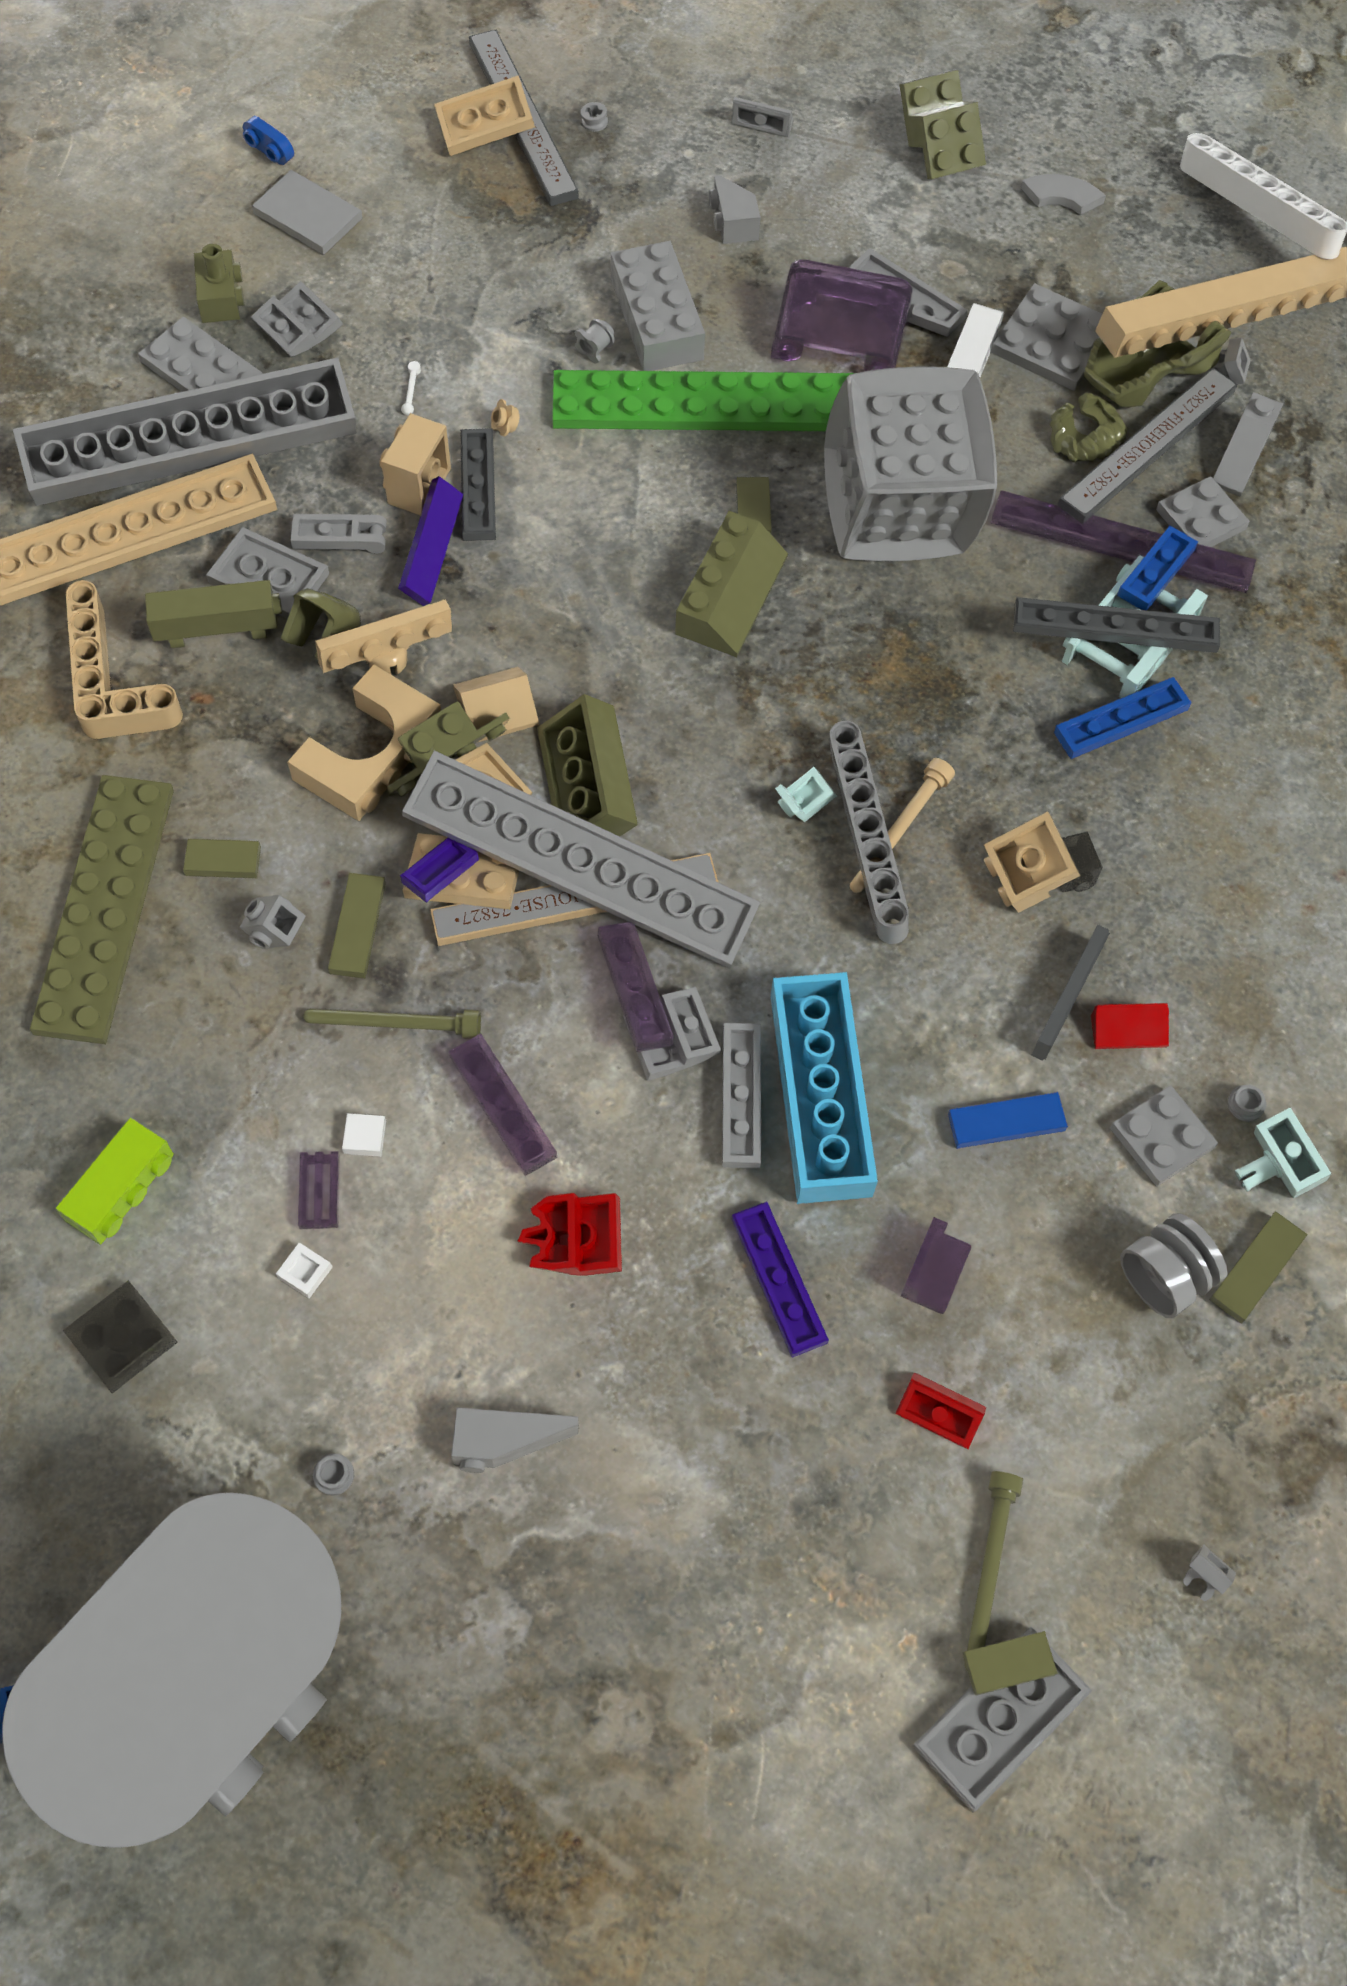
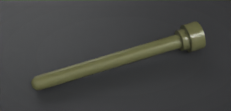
M307 1009L303 1014L304 1020L312 1024L455 1031L456 1035H462L463 1039L479 1040L481 1031L480 1010L465 1009L464 1013H457L456 1016Z
M991 1472L988 1489L992 1491L991 1498L994 1499V1506L967 1651L984 1647L986 1644L1010 1505L1015 1503L1016 1497L1021 1496L1023 1478L1011 1473Z

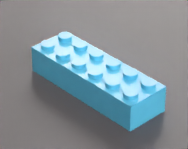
M847 972L773 978L770 998L797 1204L871 1198L874 1195L878 1180Z

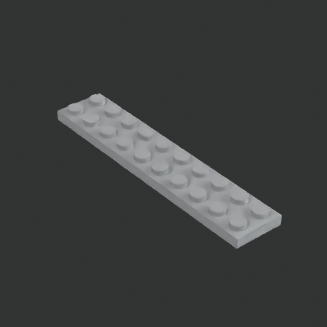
M435 750L402 810V816L729 969L761 903Z

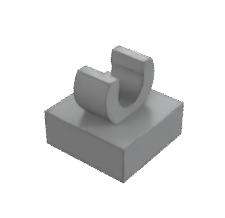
M1242 337L1230 339L1227 350H1221L1219 364L1213 367L1223 375H1229V378L1236 384L1245 383L1251 361Z
M1203 1544L1192 1557L1189 1564L1191 1569L1187 1571L1183 1583L1188 1586L1195 1578L1203 1579L1207 1584V1588L1202 1592L1200 1598L1203 1601H1207L1213 1596L1215 1589L1223 1594L1233 1583L1236 1572Z

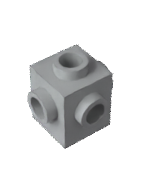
M280 895L260 897L251 901L244 912L246 917L239 928L250 936L249 940L254 945L262 949L284 947L291 944L306 915Z

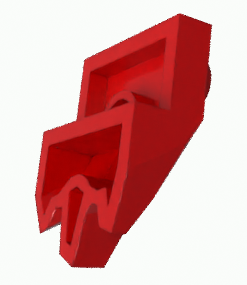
M575 1193L546 1196L530 1208L532 1214L540 1219V1225L522 1229L517 1241L522 1244L540 1247V1253L531 1258L529 1267L578 1276L622 1272L620 1197L616 1193L578 1197Z

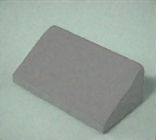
M734 97L732 124L785 137L789 136L794 121L791 110Z

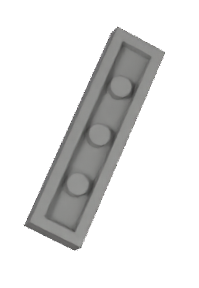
M724 1023L722 1167L760 1168L761 1024Z

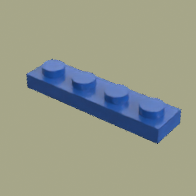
M1172 677L1058 724L1055 727L1054 734L1070 759H1073L1188 711L1191 701L1176 679Z

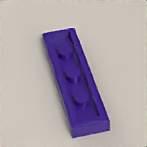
M440 476L431 481L398 587L399 590L422 606L431 603L463 498V493Z
M766 1201L732 1214L731 1220L791 1357H796L828 1344L829 1339L768 1202Z

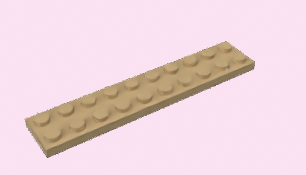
M250 454L0 539V606L276 511L275 499L254 455Z

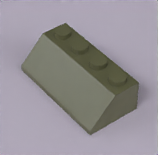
M728 511L676 610L675 635L731 656H738L788 557L786 550L759 521Z
M584 694L537 727L551 805L620 837L637 826L638 822L615 709L611 704Z

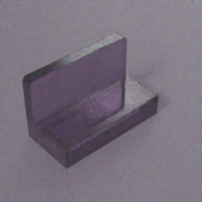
M934 1217L901 1293V1297L939 1314H944L970 1253L971 1245L945 1234L948 1223Z

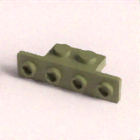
M457 700L398 737L399 743L416 769L387 787V792L390 796L397 792L401 797L414 790L417 784L416 780L420 778L434 750L450 758L456 755L459 758L476 749L475 743L487 737L489 741H492L506 731L504 725L508 723L509 716L505 712L477 730Z

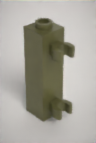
M270 580L145 593L146 620L154 642L169 640L171 648L185 647L183 638L251 631L253 640L267 638L265 629L277 628L276 614H282L280 594H273Z

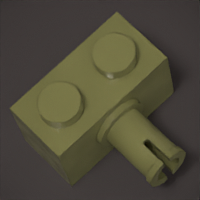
M207 244L203 247L202 252L194 253L196 297L202 323L240 320L239 306L245 305L242 286L237 285V282H243L240 262L234 263L232 250H222L217 244Z

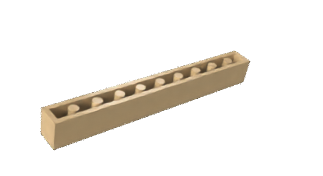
M1347 246L1341 248L1339 256L1335 259H1323L1316 255H1310L1107 306L1095 331L1114 358L1200 336L1213 321L1220 322L1224 325V328H1236L1242 324L1262 321L1265 318L1285 315L1292 311L1308 309L1327 302H1335L1338 299L1347 297Z

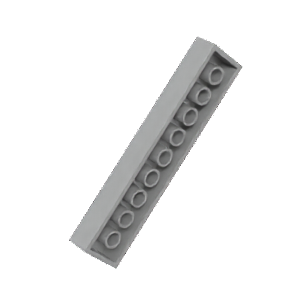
M338 357L13 429L28 490L36 506L215 466L253 454L255 457L357 433L355 415Z

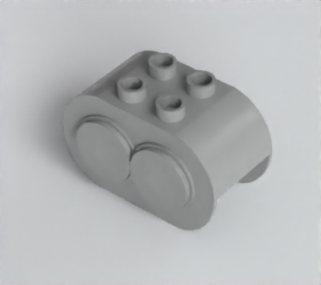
M217 1493L194 1499L174 1510L156 1527L30 1662L18 1677L8 1697L2 1726L3 1747L7 1766L21 1796L40 1819L54 1830L78 1842L109 1848L130 1847L152 1842L169 1835L189 1822L207 1801L225 1817L236 1807L264 1773L261 1770L263 1765L250 1754L253 1748L272 1727L290 1743L327 1701V1698L311 1682L323 1670L335 1646L341 1620V1593L337 1572L332 1559L312 1529L284 1507L257 1496L240 1493Z

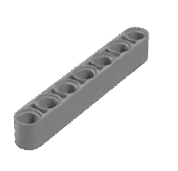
M840 721L835 723L830 730V750L859 867L862 872L876 933L883 942L897 944L902 942L909 933L908 906L861 731L854 722ZM853 770L859 771L856 773H849V771ZM858 799L867 800L864 802H856V800ZM869 828L874 829V831H872V832H864V831H862V830H864V829H869ZM880 858L882 861L872 862L870 859ZM882 888H887L891 890L887 893L878 892V890ZM889 919H896L900 922L896 924H888L885 921Z

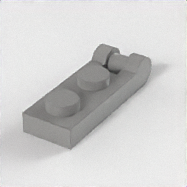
M293 514L291 531L292 549L367 550L370 553L379 554L385 550L386 539L383 537V534L386 532L387 520L381 515ZM360 531H368L369 533H360Z

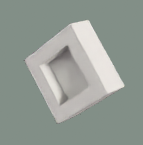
M347 1113L342 1146L343 1153L382 1157L386 1127L385 1116Z
M298 1243L277 1271L276 1276L302 1295L310 1298L332 1269V1265L323 1257Z

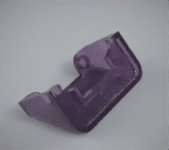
M800 259L794 261L789 268L772 343L771 358L794 361L801 357L804 347L864 358L865 371L897 368L908 322L913 293L912 286L906 280L898 277Z

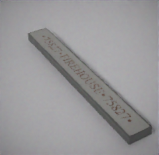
M496 29L469 36L470 46L489 85L519 75ZM519 75L535 128L514 135L550 206L579 199L578 189Z
M1215 368L1210 369L1062 495L1057 506L1080 523L1086 522L1234 394L1238 384Z

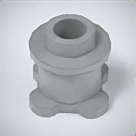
M594 319L590 322L589 328L586 331L581 328L575 331V336L577 337L576 349L579 353L589 357L594 363H598L601 360L599 353L605 347H611L615 342L614 330L604 320Z

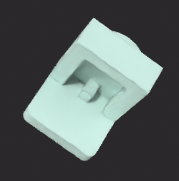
M815 767L811 768L787 789L782 784L775 788L782 797L778 800V803L790 818L796 815L803 822H806L837 797Z

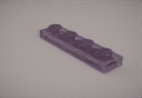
M625 922L600 926L597 936L636 1052L672 1046L674 1036L635 924Z
M482 1034L449 1051L452 1062L524 1176L558 1158L555 1148Z

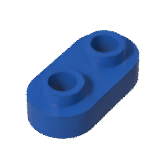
M252 116L243 123V137L247 144L267 155L272 162L284 165L294 157V149L287 137L258 116Z

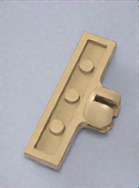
M445 599L316 640L318 663L323 673L366 660L367 664L369 663V669L374 664L391 674L390 667L395 666V673L398 675L406 667L408 661L407 649L409 646L452 632L451 609Z

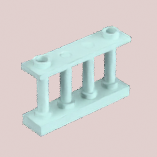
M1139 555L1132 565H1124L1117 576V583L1099 606L1140 610L1118 597L1117 593L1120 586L1144 558L1143 556ZM1196 589L1189 599L1184 597L1179 599L1163 590L1156 601L1174 611L1173 613L1200 616L1208 595ZM1066 638L1063 643V647L1066 650L1062 662L1068 665L1073 657L1080 652L1120 677V682L1124 684L1119 697L1123 698L1140 691L1173 648L1119 643L1138 655L1137 659L1140 660L1136 666L1133 664L1127 666L1086 639Z

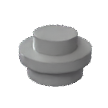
M1241 1085L1230 1093L1228 1108L1237 1119L1251 1122L1263 1115L1266 1109V1100L1259 1088L1253 1085Z
M329 1454L322 1457L316 1463L313 1470V1480L316 1487L322 1493L330 1496L339 1495L348 1490L353 1483L354 1468L345 1456Z

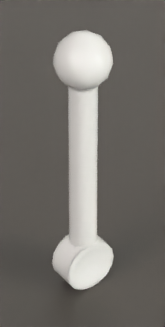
M416 361L408 364L410 378L406 402L401 407L402 413L407 416L414 412L412 398L416 375L421 372L420 364Z

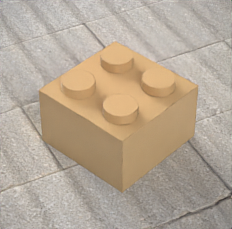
M410 413L405 423L398 426L394 441L389 449L386 448L382 452L380 458V467L384 477L383 488L386 490L388 504L421 516L432 479L440 476L445 480L451 470L446 425Z

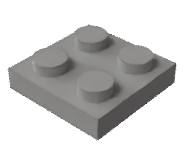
M1211 476L1159 501L1156 508L1157 512L1169 526L1198 541L1193 552L1194 556L1246 530L1250 522Z
M1171 1085L1113 1122L1110 1127L1111 1131L1156 1187L1215 1149L1218 1145V1142Z

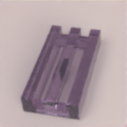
M331 1151L330 1154L315 1152V1155H308V1152L300 1153L299 1229L339 1228L340 1155L338 1151ZM324 1164H330L329 1219H322ZM309 1165H315L314 1220H308Z

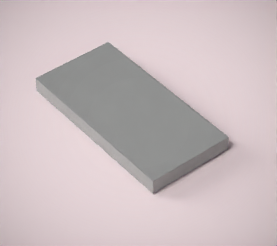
M1031 1626L1021 1637L1038 1632ZM1051 1646L1050 1650L1058 1672L1057 1675L978 1696L974 1695L971 1686L912 1745L972 1813L1006 1781L1092 1692L1087 1684Z

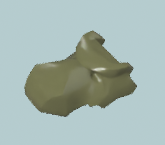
M1159 280L1144 295L1135 299L1175 289L1172 286H1168L1166 282ZM1213 321L1201 334L1197 348L1188 341H1177L1159 348L1154 347L1132 355L1127 354L1114 358L1101 338H1098L1093 343L1084 376L1093 387L1122 407L1142 406L1155 385L1170 373L1197 375L1205 373L1216 366L1220 358L1222 345L1230 337L1231 331L1228 328H1224V325L1220 322Z

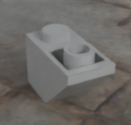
M721 175L714 176V189L709 190V204L711 209L716 210L714 212L715 231H720L723 244L759 240L761 217L756 195Z

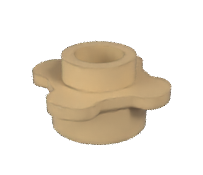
M500 399L491 414V428L495 431H500V435L505 437L508 433H513L519 424V411L513 405H507L506 400Z

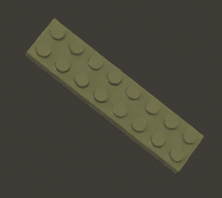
M102 775L31 1022L30 1031L33 1035L106 1045L174 793L171 783Z

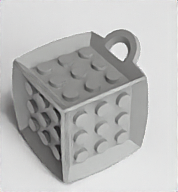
M911 366L864 371L850 374L845 379L830 412L824 446L828 507L835 540L841 557L866 561L931 559L964 553L974 542L988 518L997 489V461L993 427L985 392L979 374L975 370Z

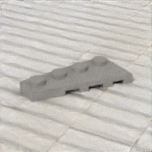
M871 248L834 280L831 286L832 293L946 337L966 319L968 312L967 309Z

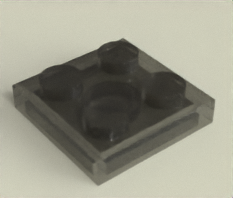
M129 1280L63 1330L112 1394L178 1343Z

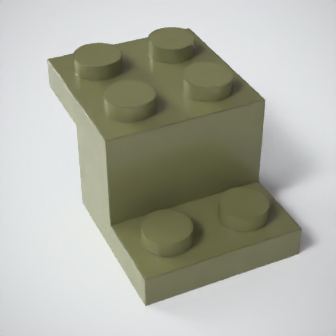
M951 70L899 84L909 147L923 148L927 179H935L986 165L978 102L963 101L958 70Z

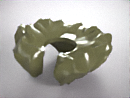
M1084 393L1078 399L1080 413L1094 419L1098 424L1097 429L1093 430L1089 435L1078 432L1074 426L1073 418L1075 406L1069 402L1053 413L1050 422L1052 428L1051 443L1054 452H1062L1073 463L1078 460L1085 461L1087 459L1093 462L1096 458L1103 460L1118 449L1126 439L1127 428L1116 409L1107 400H1103L1092 393Z

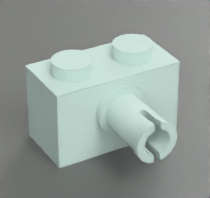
M1291 1107L1256 1125L1254 1135L1264 1150V1156L1240 1169L1234 1170L1239 1181L1254 1174L1242 1181L1241 1185L1247 1192L1262 1182L1277 1176L1282 1179L1293 1199L1326 1182L1331 1175V1172Z

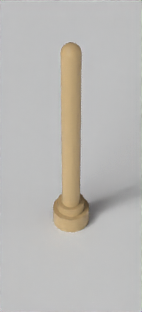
M933 758L925 768L924 783L888 831L892 849L934 791L946 787L955 776L953 767L940 758ZM872 858L870 861L880 862L882 859ZM859 870L850 883V889L854 893H859L865 888L861 870Z

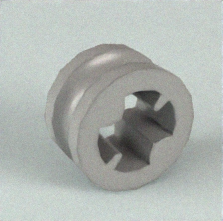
M590 102L582 107L581 117L584 128L589 131H601L606 128L608 117L607 108L604 104Z

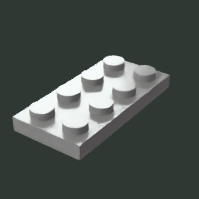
M182 317L138 353L141 363L181 392L264 374L185 317Z

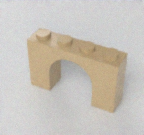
M374 664L352 689L356 707L385 724L393 732V737L388 746L373 757L354 760L334 753L309 737L287 762L293 781L357 821H360L367 812L370 813L376 808L380 796L387 787L400 778L401 772L409 762L412 763L399 743L398 737L441 711L439 703Z

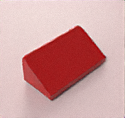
M1168 1003L1096 1005L1091 1014L1095 1049L1166 1048L1169 1046Z
M913 1373L895 1414L969 1449L985 1415L986 1407L920 1374Z

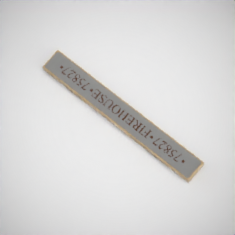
M710 853L671 860L718 882ZM551 885L514 892L511 909L454 904L430 909L438 946L607 912Z

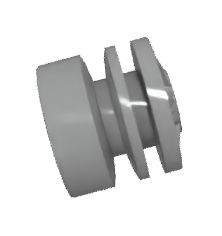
M1173 1213L1166 1218L1163 1224H1158L1151 1231V1236H1142L1120 1254L1121 1266L1135 1292L1151 1309L1165 1318H1175L1195 1302L1196 1295H1205L1211 1290L1212 1286L1216 1287L1227 1277L1226 1263L1213 1239L1194 1220L1181 1213Z

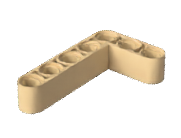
M79 580L72 583L66 590L74 710L83 732L90 738L101 739L165 730L177 726L182 720L183 713L176 692L171 686L156 684L111 691L103 605L92 582Z

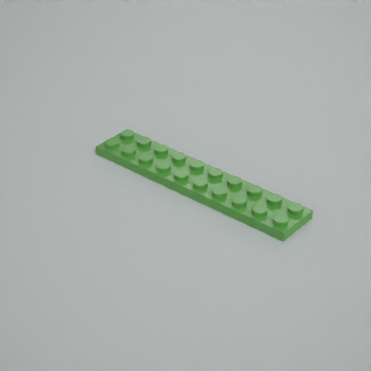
M554 370L553 429L826 431L835 398L845 379L854 373Z

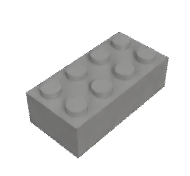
M671 241L611 252V282L643 371H653L704 360L705 331Z

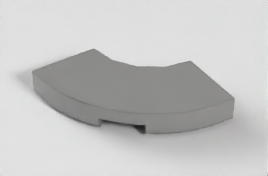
M1061 174L1037 175L1022 180L1021 184L1022 191L1037 207L1062 205L1071 208L1079 215L1104 204L1106 197L1102 191L1092 184L1076 177Z

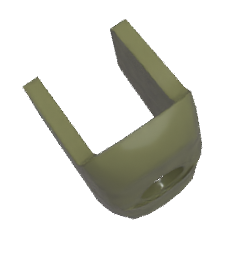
M306 588L293 596L294 603L281 640L302 647L323 611L328 616V622L321 639L361 626V616L359 611L348 602L326 593Z

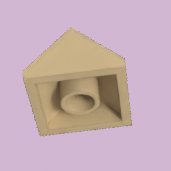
M519 667L453 684L458 702L477 730L505 712L510 719L504 725L506 731L500 736L539 725L527 674ZM485 737V738H483L482 740H480V741H478V742L485 741V740H488V739H487V737Z

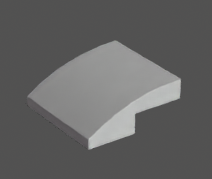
M301 281L280 301L273 295L251 316L290 357L309 350L343 325L340 318Z
M696 987L664 994L661 996L660 1002L625 1010L623 1018L647 1081L684 1070L708 1060L721 1052Z

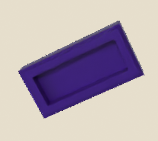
M446 838L400 875L401 883L427 903L479 861L478 852L455 840Z

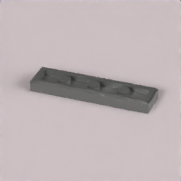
M493 428L460 429L463 541L496 540Z
M1097 925L1031 1056L1042 1061L1046 1060L1110 934L1108 929Z

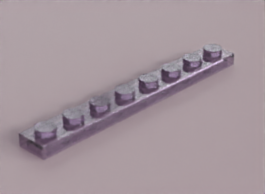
M1002 490L1000 491L991 523L1130 562H1134L1139 555L1145 557L1162 536V534L1094 515L1082 524L1057 505ZM1197 544L1195 551L1176 574L1247 593L1256 559Z

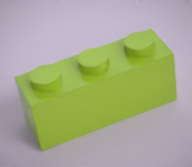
M130 1117L55 1209L65 1222L101 1245L107 1237L111 1238L118 1232L123 1223L122 1218L131 1207H136L143 1201L147 1194L148 1186L156 1176L160 1177L168 1170L174 1155L166 1140Z

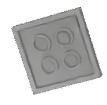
M1034 283L994 341L991 353L1075 391L1084 377L1085 367L1093 343L1096 339L1100 338L1095 330L1102 313Z

